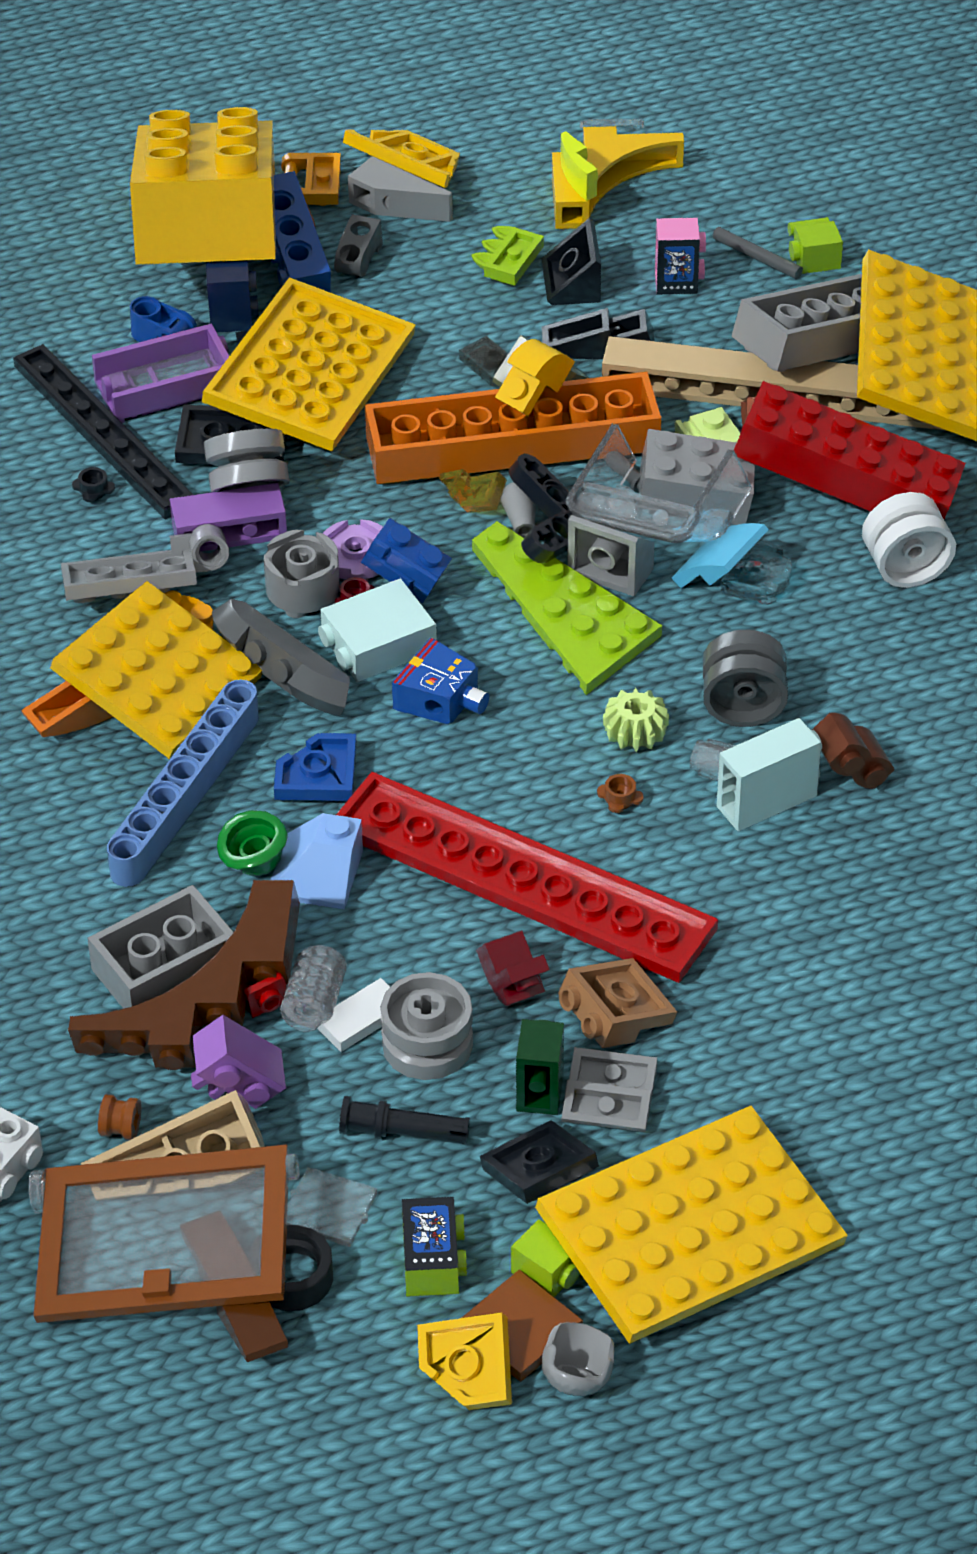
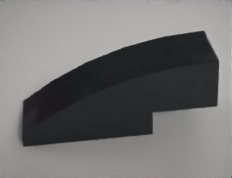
M605 308L542 326L543 343L570 358L603 359L609 336L654 341V329L646 309L612 318L609 309Z

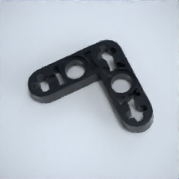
M521 454L509 468V475L513 482L549 518L534 526L521 542L523 551L533 561L542 564L547 563L568 551V519L571 515L596 523L592 514L536 457L529 454Z

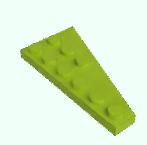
M498 521L472 539V551L493 577L499 578L505 586V593L511 600H516L521 606L524 617L549 649L555 650L562 658L564 668L569 674L573 673L580 681V688L586 695L662 636L661 624L560 560L554 558L542 564L530 559L521 546L524 538Z

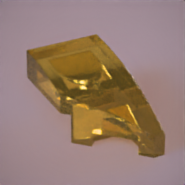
M463 469L441 473L439 477L441 482L448 488L450 497L459 503L466 512L497 510L507 479L499 472L471 477Z

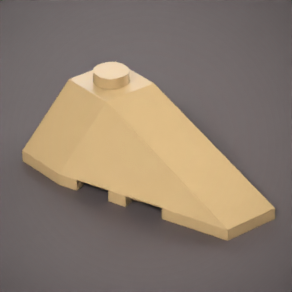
M235 1090L86 1160L81 1165L265 1147L247 1100ZM265 1167L90 1184L96 1201L103 1203L231 1187L265 1171Z

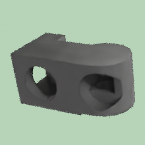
M351 215L335 254L334 269L336 272L358 277L365 276L374 253L379 252L383 245L380 219ZM365 226L370 231L365 235H358L357 227Z

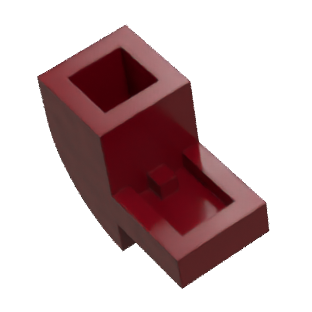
M522 930L487 942L476 949L488 983L502 1004L507 1006L546 992L540 976L550 970L544 954L535 958L532 957Z

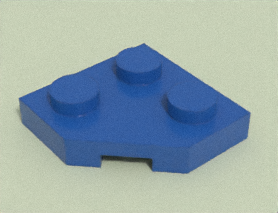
M317 733L306 740V747L294 755L287 753L276 760L274 800L348 801L353 795L356 734Z

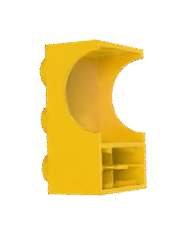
M233 107L218 111L216 123H190V113L187 111L162 110L149 115L150 125H138L130 179L136 265L275 259V160L272 120L258 121V111L256 109Z

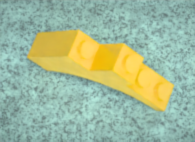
M616 126L583 127V144L587 147V161L592 163L598 172L597 196L588 201L583 199L572 188L563 173L560 161L561 152H552L555 229L578 228L590 218L593 209L607 192L628 179L656 170L683 167V133L617 134Z

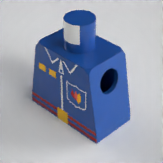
M430 638L392 681L393 709L444 724L452 723L464 708L477 714H482L489 702V693L478 689V668L475 663L433 638Z

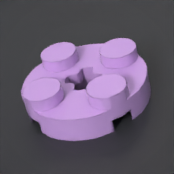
M348 520L333 524L323 532L337 546L339 578L359 577L368 581L369 578L379 575L362 564L361 561L383 526L369 520H360V525H348ZM362 548V550L358 552L349 551V549L358 550Z

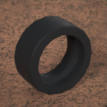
M287 1225L286 1254L298 1253L309 1256L317 1262L318 1269L310 1277L299 1282H285L284 1300L269 1301L272 1308L283 1311L304 1310L318 1304L329 1293L333 1283L332 1250L325 1237L314 1229L300 1225ZM262 1236L255 1242L250 1253V1264L256 1276H260Z

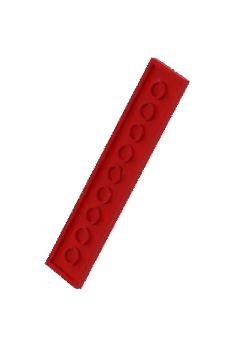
M371 772L336 814L338 816L362 819L364 847L622 959L634 958L640 967L677 983L681 982L718 930V919L375 772Z

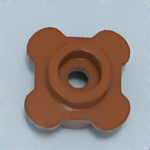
M626 774L610 776L605 784L600 785L597 789L598 797L605 799L608 803V809L614 813L623 812L630 805H639L643 802V793L636 790L635 780Z

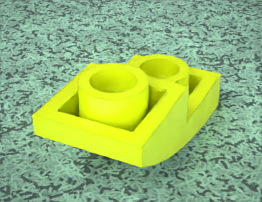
M565 131L561 133V167L572 188L583 199L588 201L597 196V168L587 161V147Z

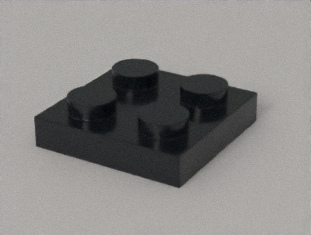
M552 1120L480 1156L483 1170L526 1204L538 1200V1198L547 1195L568 1182L579 1180L584 1174L599 1167L596 1152Z

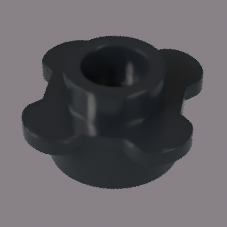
M89 467L79 473L78 478L72 482V488L82 494L84 501L94 502L101 499L105 494L113 493L115 491V484L107 480V473L103 469Z

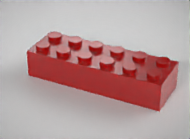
M765 381L760 386L732 453L733 456L868 511H872L882 501L897 494L907 492L923 493L934 500L943 519H945L966 464L951 455L940 453L916 441L891 433L882 427L871 425L847 413L839 412L813 399H807L785 390L781 386Z

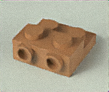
M634 958L569 968L558 992L562 1008L565 1011H573L581 1021V1029L585 1037L589 1039L594 1038L602 1048L633 1043L640 1030L670 1025L678 1013Z

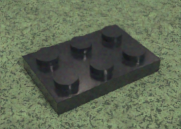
M183 405L175 447V463L210 464L206 462L204 441L209 438L236 431L271 428L219 410L213 406ZM283 434L284 446L286 449L288 435ZM285 450L281 455L273 459L284 461Z

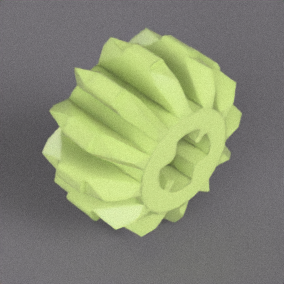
M636 687L632 693L620 690L617 697L609 698L605 713L603 714V726H605V731H607L609 742H618L620 749L631 746L636 752L641 746L652 750L655 742H662L669 725V714L663 703V698L654 697L651 690L639 693Z

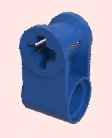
M138 297L130 304L131 335L138 342L197 327L194 318L189 313L164 304L153 297Z

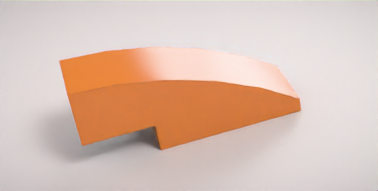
M67 681L21 710L26 719L42 737L62 735L85 729L113 717Z

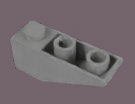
M374 156L370 157L348 175L349 203L374 215L446 222L453 220L452 192Z

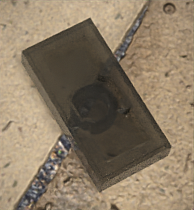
M487 336L459 350V360L493 388L500 389L492 381L508 355L505 350Z

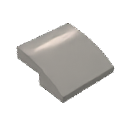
M574 1047L570 1078L567 1080L562 1122L646 1132L657 1071V1057Z

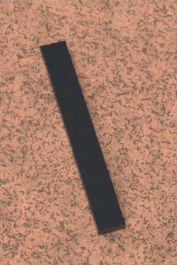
M44 344L13 357L14 367L165 520L171 517V498L193 495Z

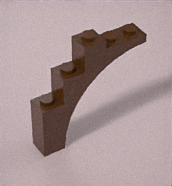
M253 880L247 907L233 934L209 962L193 976L171 990L132 1007L103 1014L70 1016L68 1032L76 1053H84L91 1056H97L102 1053H125L131 1056L150 1053L155 1068H165L168 1070L196 1068L193 1035L199 1032L202 1026L209 1025L222 1015L243 1026L246 1009L244 990L249 985H254L268 977L276 978V973L282 974L286 985L290 984L300 907L294 880Z

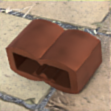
M829 713L812 729L821 739V752L832 770L843 776H852L855 783L859 786L869 789L876 788L894 771L892 763L874 734L866 727L854 726L847 716L840 713Z

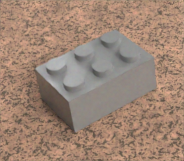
M648 429L640 465L637 510L734 525L744 524L747 521L754 495L755 464L732 455L737 442Z
M191 885L88 937L91 969L123 1009L132 1007L166 993L193 976L219 952L233 934V931L195 886Z

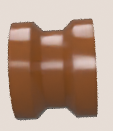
M104 1095L98 1117L99 1135L110 1137L112 1134H120L125 1140L135 1138L141 1120L140 1098L131 1097L127 1101L118 1100L115 1095Z

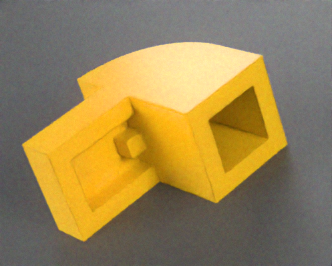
M530 339L521 344L507 362L512 365V368L495 398L529 416L545 386L558 393L575 361L537 339Z

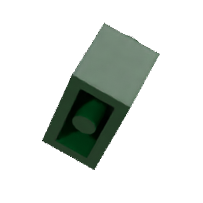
M522 1019L516 1055V1111L558 1115L564 1076V1023Z

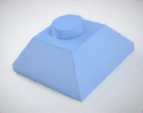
M322 813L287 833L288 838L285 847L282 849L281 860L275 867L271 880H294L300 903L345 910L363 853L362 819Z

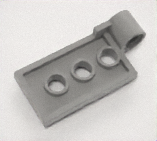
M204 524L195 528L192 533L171 535V550L61 563L66 601L73 600L75 603H89L94 601L96 597L108 595L115 599L127 598L146 581L163 593L170 591V588L197 585V572L217 570L228 560L229 548L225 535L217 526ZM208 541L218 544L217 549L212 553H203L199 550L201 545Z

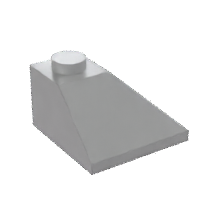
M571 515L568 519V566L596 584L635 596L653 570L654 542Z

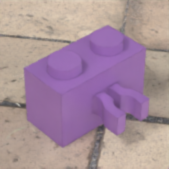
M222 1015L193 1035L196 1071L191 1074L192 1087L196 1090L208 1084L209 1097L214 1100L223 1095L224 1092L230 1093L236 1090L247 1100L248 1105L256 1109L286 1089L282 1050L230 1018Z

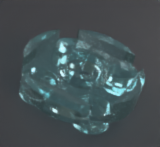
M760 539L727 574L719 579L720 591L726 596H734L748 601H758L766 605L776 602L778 595L783 593L790 584L792 562L790 558L787 560L783 556V549L775 543ZM753 568H759V569H760V572H751V571L753 570Z

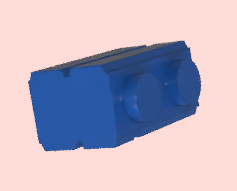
M389 518L372 542L361 563L389 582L401 578L416 599L424 603L452 558L440 551L436 546L431 545L411 532L406 526Z

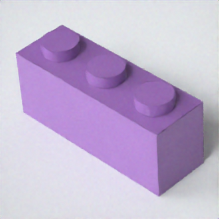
M278 483L170 499L174 535L192 533L200 525L211 524L222 530L229 548L269 542L276 536L287 532L286 512ZM208 541L203 543L199 550L201 552L216 550L218 544Z

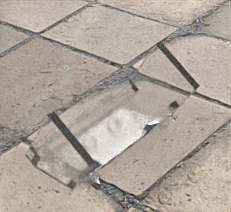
M612 423L567 495L566 504L573 516L613 529L670 543L706 542L720 538L727 531L751 491L752 486L735 451L728 450L694 507L634 493L630 487L623 486V483L637 460L619 425Z

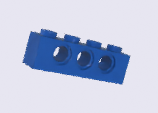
M293 171L274 175L275 259H271L272 264H278L277 276L280 288L290 277L331 293V270L296 173Z

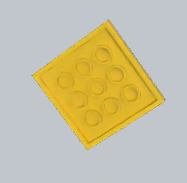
M148 581L54 657L50 667L51 670L168 759L173 756L226 684L240 679L255 684L262 676L261 668L257 664H252L243 652L237 651L227 640Z

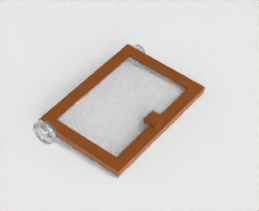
M287 1145L53 1167L31 1171L29 1176L31 1207L35 1214L42 1213L34 1304V1318L36 1322L42 1323L284 1300L289 1180L299 1179L297 1154H290Z

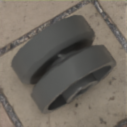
M735 630L721 634L711 641L703 652V699L709 714L722 723L736 727L757 726L768 723L780 715L787 705L788 699L786 653L781 643L771 635L757 630Z

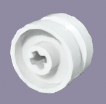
M907 492L894 495L878 504L868 514L863 523L862 538L884 581L895 587L909 588L919 586L937 578L949 567L955 556L956 541L934 500L923 493Z

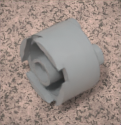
M304 530L287 531L273 538L267 545L268 550L264 554L265 587L268 599L292 618L304 617L307 613L321 610L335 603V599L339 597L340 590L338 549L335 543L328 536L316 532V536L304 535Z

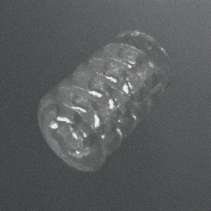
M316 945L302 950L296 957L280 1008L282 1018L294 1029L306 1033L314 1031L333 1016L347 969L346 960L339 951L328 946Z

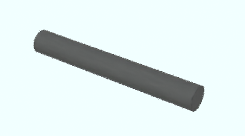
M717 227L713 232V239L794 279H798L802 274L803 267L721 227Z

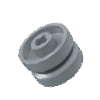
M251 429L236 431L204 441L206 462L220 466L209 473L211 493L278 483L280 488L290 482L287 463L273 459L281 455L285 450L281 430Z
M426 972L406 976L396 981L385 992L380 1005L382 1046L384 1057L393 1069L410 1078L421 1080L440 1079L457 1072L469 1060L473 1048L472 1004L470 995L461 983L447 975Z

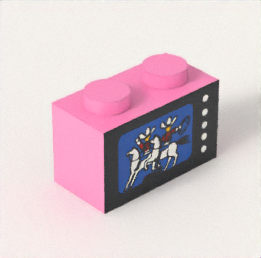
M698 218L656 219L655 282L657 295L698 294V279H704L705 277L704 259H699V253L706 252L705 232H699Z

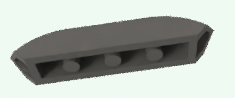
M230 599L212 611L214 623L222 637L237 651L243 652L252 664H257L261 668L263 675L301 702L313 708L337 716L342 714L350 685V677L246 602Z

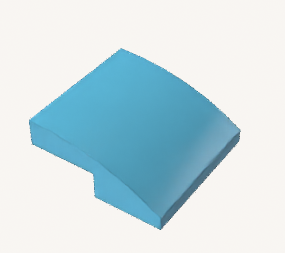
M744 523L722 529L713 534L671 578L680 588H683L700 575L710 586L727 574L769 529L765 524Z

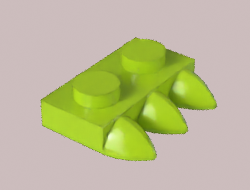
M512 226L492 227V232L498 239L482 240L481 243L487 252L474 253L471 257L484 270V277L515 286L543 249L544 236Z

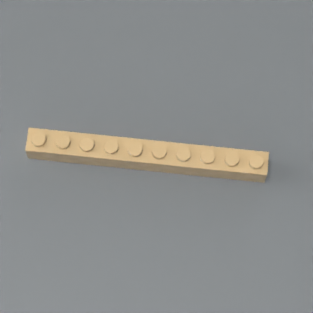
M611 336L608 338L602 361V377L648 372L655 397L741 407V402L746 401L747 397H756L762 382L765 381L781 386L785 390L807 399H813L839 412L847 413L862 421L945 430L857 398L858 365L821 361L812 365H804L777 372L770 369L767 363L750 352Z

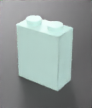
M401 578L321 609V625L318 627L320 639L325 647H331L341 669L344 671L348 670L356 682L410 662L430 638L437 640L436 623Z
M797 718L720 752L717 808L737 831H741L817 796L818 778L820 777V752L822 749L819 735L814 730H810L800 718Z

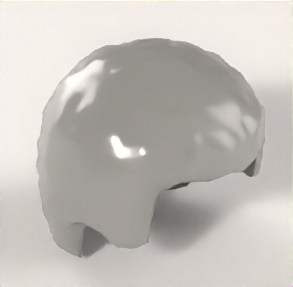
M564 1322L556 1325L552 1329L542 1353V1370L547 1381L555 1389L567 1395L586 1396L600 1391L609 1381L614 1366V1342L612 1338L601 1330L584 1323Z

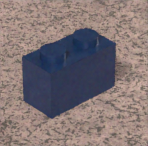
M248 260L206 262L210 324L212 323L216 332L249 331L252 327V316H259L258 296H251L250 293L257 291L256 270L249 271Z

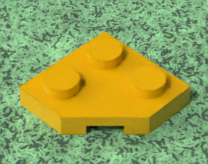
M501 1312L417 1325L419 1368L468 1410L512 1404L508 1317Z

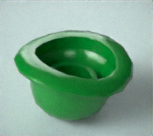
M249 810L236 814L225 823L218 835L217 851L219 858L227 867L240 870L249 876L268 874L275 869L281 860L282 849L285 847L288 838L286 827L277 816L266 811Z

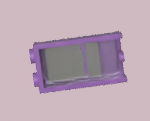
M211 323L93 354L94 381L108 409L122 423H125V418L128 417L135 418L140 414L146 415L202 400L203 390L228 359L229 352L224 336H218Z

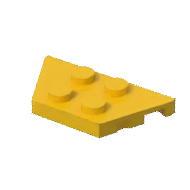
M353 129L345 130L343 143L443 188L448 187L460 157L459 152L408 130H371L370 137H366Z

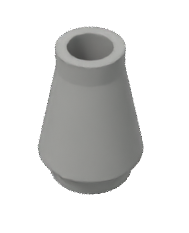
M513 482L503 489L500 501L513 526L514 532L525 538L535 526L536 505Z

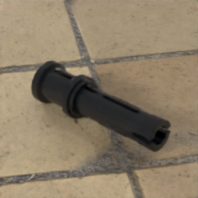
M344 1096L340 1114L339 1133L347 1134L349 1130L372 1133L378 1139L387 1137V1134H396L467 1145L470 1117L462 1118L391 1108V1104L387 1103V1101L380 1100L378 1104L353 1101L351 1096Z

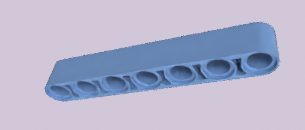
M240 679L231 681L223 687L109 840L107 853L110 878L115 884L124 887L134 886L145 878L256 726L259 715L257 690L253 683Z

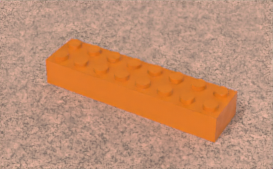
M648 372L564 381L558 393L545 386L529 416L496 399L495 396L499 389L365 404L366 438L377 484L509 469L521 454L532 455L542 464L602 458L604 452L608 450H614L620 455L643 453L648 429L661 431V415Z

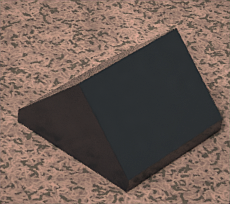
M588 218L541 258L547 302L551 305L601 302V260L595 223L591 218Z

